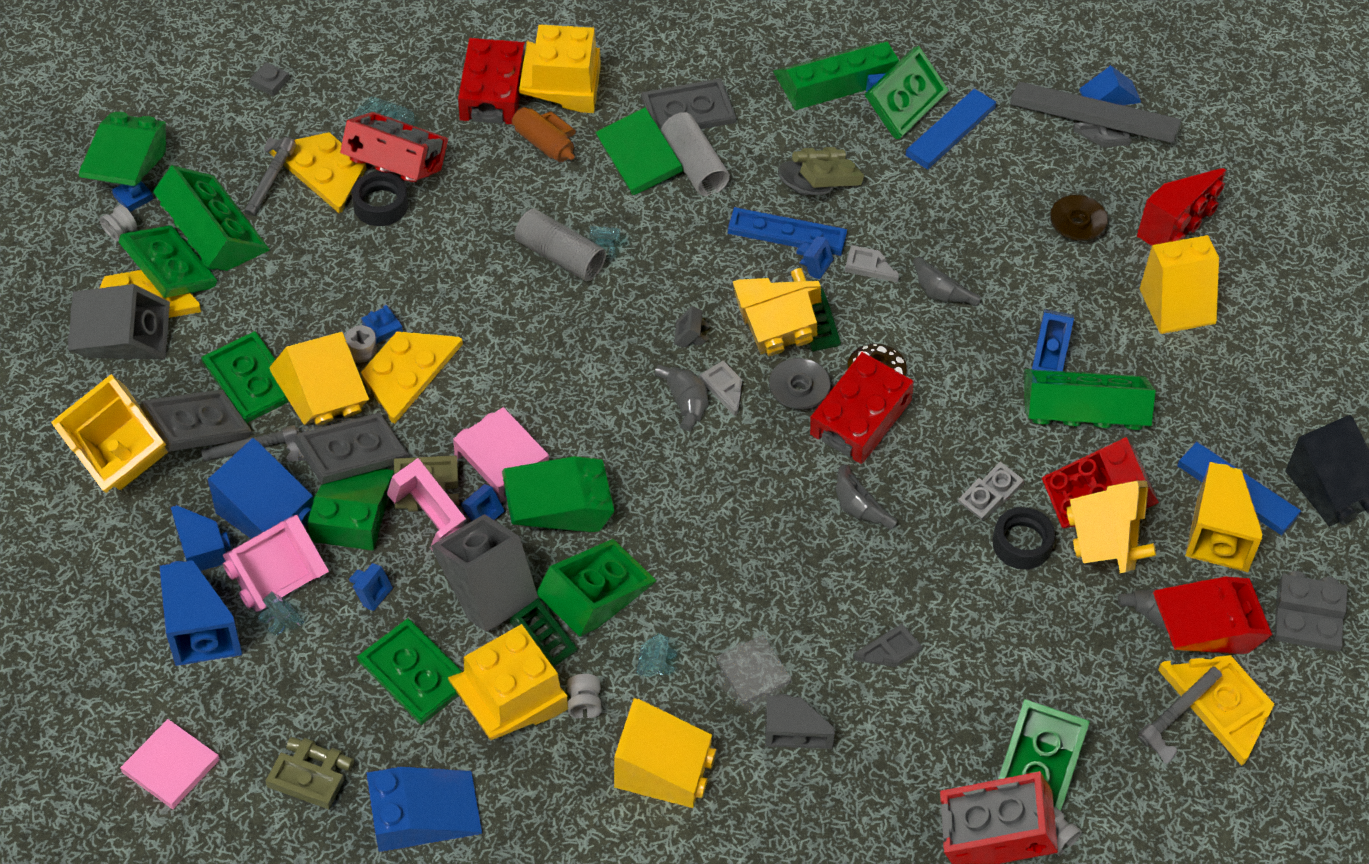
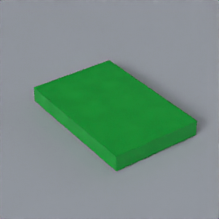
M916 46L864 95L895 139H900L949 90L920 46Z
M646 107L595 132L632 196L683 171L680 161Z
M172 225L120 234V245L164 298L208 290L216 286L217 279Z
M256 331L201 357L202 363L246 423L289 403L269 368L276 359Z
M409 618L357 656V661L420 725H423L459 697L449 682L448 677L459 674L462 671Z

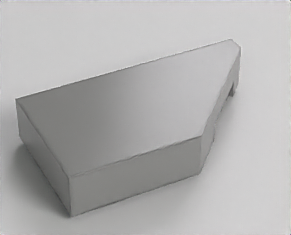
M851 245L845 272L898 282L899 273L896 270L893 271L879 250Z
M721 361L700 374L699 378L702 379L711 393L735 416L738 414L742 379L724 361Z

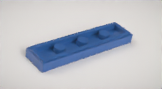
M974 88L908 147L905 156L928 170L996 108V101Z
M734 207L727 234L798 248L802 243L811 245L814 239L819 236L827 238L832 254L841 256L847 229Z
M1198 442L1187 451L1177 465L1200 482H1203L1210 462L1226 464L1236 468ZM1243 473L1258 520L1282 536L1299 517L1301 510Z

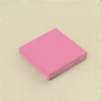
M167 719L120 768L123 774L171 809H174L220 759L218 754Z

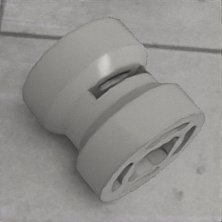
M578 674L567 680V693L571 696V699L568 701V714L571 717L583 718V709H587V718L597 717L601 713V700L598 697L601 687L600 679L597 676Z
M1054 807L1058 853L1056 854L1061 856L1065 852L1062 849L1063 846L1067 844L1071 847L1078 840L1082 831L1074 823H1068L1064 819V814L1057 807Z

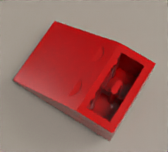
M1220 168L1164 183L1147 199L1137 237L1152 246L1183 240L1189 231L1194 233L1199 228L1202 218L1206 215L1211 217L1218 208L1219 202H1217V198L1225 186L1223 179L1226 169Z
M1127 437L1041 477L1062 529L1075 527V525L1070 526L1067 516V507L1071 506L1070 499L1106 491L1109 486L1133 481H1147L1146 509L1159 503L1140 458Z
M1225 576L1158 589L1153 592L1174 650L1246 654L1272 636L1250 578Z

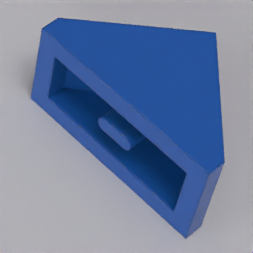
M1111 65L1079 90L1081 96L1118 105H1130L1141 102L1133 81Z

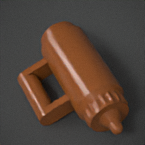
M523 107L515 113L512 119L515 131L541 152L558 162L575 158L572 153L574 144L569 138L576 133V130L556 114L550 111L540 115L534 109H528L527 107Z

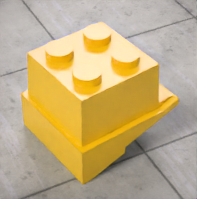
M538 25L536 43L526 42L519 93L562 104V108L594 113L601 66L600 48L596 47L595 28Z
M802 268L791 271L794 282L770 283L769 278L733 281L736 301L744 324L749 325L760 354L767 353L768 356H773L783 352L785 346L794 343L796 346H802L812 342L813 337L817 336V321L812 305L821 303V286L819 281H806Z
M112 374L51 422L105 493L113 487L122 490L168 453L164 447L166 443L159 436L132 394Z
M1133 481L1107 487L1106 491L1070 499L1071 506L1067 507V516L1070 526L1075 525L1078 538L1073 539L1077 558L1082 557L1083 563L1117 559L1120 573L1135 570L1136 560L1156 556L1154 543L1138 546L1140 520L1145 519L1147 481Z
M522 624L464 656V671L448 677L449 682L490 741L534 723V725H537L568 710L567 695L560 687L558 673Z

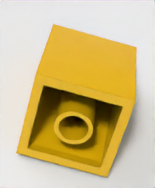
M1208 235L1156 244L1151 247L1140 291L1160 334L1216 324L1219 256Z
M343 332L287 346L269 367L273 377L304 425L315 422L316 426H320L332 421L334 416L343 414L344 418L354 416L362 411L361 407L369 400Z
M1210 462L1197 496L1185 556L1248 572L1263 534L1242 470L1226 464Z
M634 698L614 756V788L693 808L696 797L703 798L707 785V778H703L705 768L712 769L716 749L711 748L712 734L640 699Z

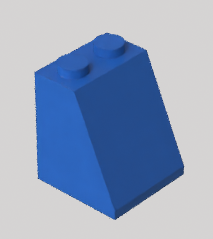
M254 438L208 478L216 514L251 539L294 515L299 517L303 526L308 525V519L314 502L313 495Z
M193 560L186 562L175 561L167 565H161L160 576L165 629L175 666L242 655L233 615Z

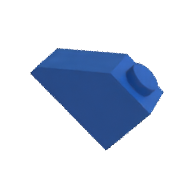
M1044 309L1032 369L1063 371L1074 321L1073 314Z
M177 505L171 507L186 561L193 560L200 571L223 565L226 562L223 554L231 551L227 533L220 534L217 522Z

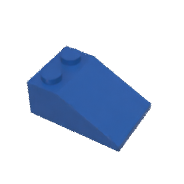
M397 767L367 772L379 852L482 834L471 771Z

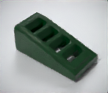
M821 288V303L813 304L812 308L814 313L821 312V314L815 315L817 325L823 323L826 325L817 326V335L829 333L830 336L817 339L814 336L813 341L809 343L812 352L841 345L827 297L823 288Z
M538 598L511 617L510 624L514 628L521 624L524 626L553 668L578 650ZM536 615L539 620L528 627L526 622ZM545 624L548 629L536 637L533 632ZM551 634H554L557 638L544 647L541 642ZM562 643L565 648L553 659L549 651Z

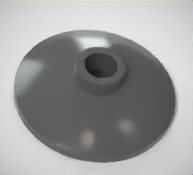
M787 161L779 167L778 175L780 179L800 195H823L831 192L833 187L813 188L800 173L802 162Z
M792 358L779 363L772 370L769 378V388L773 397L781 404L794 409H808L819 405L826 398L830 390V378L826 370L818 363L804 358ZM795 387H802L803 389L798 390Z

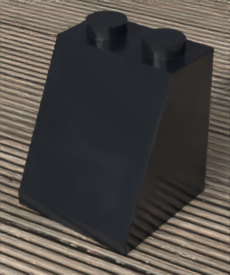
M1347 415L1300 436L1285 472L1330 527L1339 522L1345 525L1351 522L1357 514L1363 511L1369 513V449L1354 418L1351 415Z

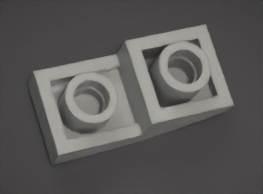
M1000 461L983 480L978 478L958 499V502L983 521L1024 486V479Z

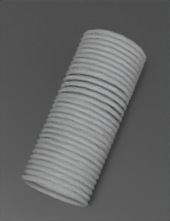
M685 112L668 118L661 128V133L680 161L684 172L697 193L702 196L710 195L707 194L705 186H702L704 184H701L704 178L708 179L706 180L709 181L707 183H711L708 184L712 185L710 186L713 187L711 189L717 190L715 192L721 191L727 185L730 174L693 116Z
M535 208L524 213L516 226L515 239L517 242L586 282L592 280L604 265L606 251L603 247Z

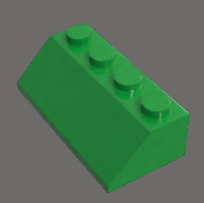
M888 41L873 42L773 70V73L794 109L799 110L866 91L868 75L887 73L899 59Z
M171 165L154 189L153 193L159 199L160 206L170 214L174 220V225L184 233L188 239V244L198 252L202 258V263L209 269L228 271L270 250L214 175Z
M1024 369L1025 413L1028 419H1032L1034 423L1050 424L1051 420L1063 421L1065 425L1080 426L1081 422H1090L1094 426L1101 428H1110L1112 424H1124L1125 428L1140 430L1143 426H1152L1156 390L1145 376Z

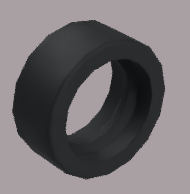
M381 171L370 172L360 177L354 183L352 189L354 213L362 222L373 226H387L399 221L406 214L408 208L406 185L395 174ZM374 191H390L397 196L392 203L386 206H370L363 202V199Z
M1016 507L1007 510L999 517L995 525L992 537L993 549L1001 561L1013 568L1030 570L1040 567L1048 560L1055 542V528L1047 516L1033 508ZM1026 526L1040 534L1042 544L1039 548L1033 550H1022L1010 544L1005 537V533L1009 528Z

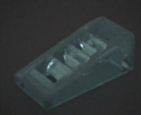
M373 96L353 112L355 117L370 113L366 112V110L373 105L375 108L370 112L377 113L382 110L381 115L386 116L388 114V117L392 119L395 118L409 125H415L414 112Z

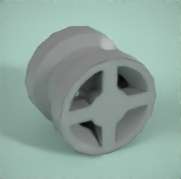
M123 205L116 206L110 215L105 214L100 217L102 228L116 242L119 241L120 234L133 232L137 229L134 217Z
M363 325L355 326L347 331L345 340L353 360L359 363L372 360L377 353L374 331Z

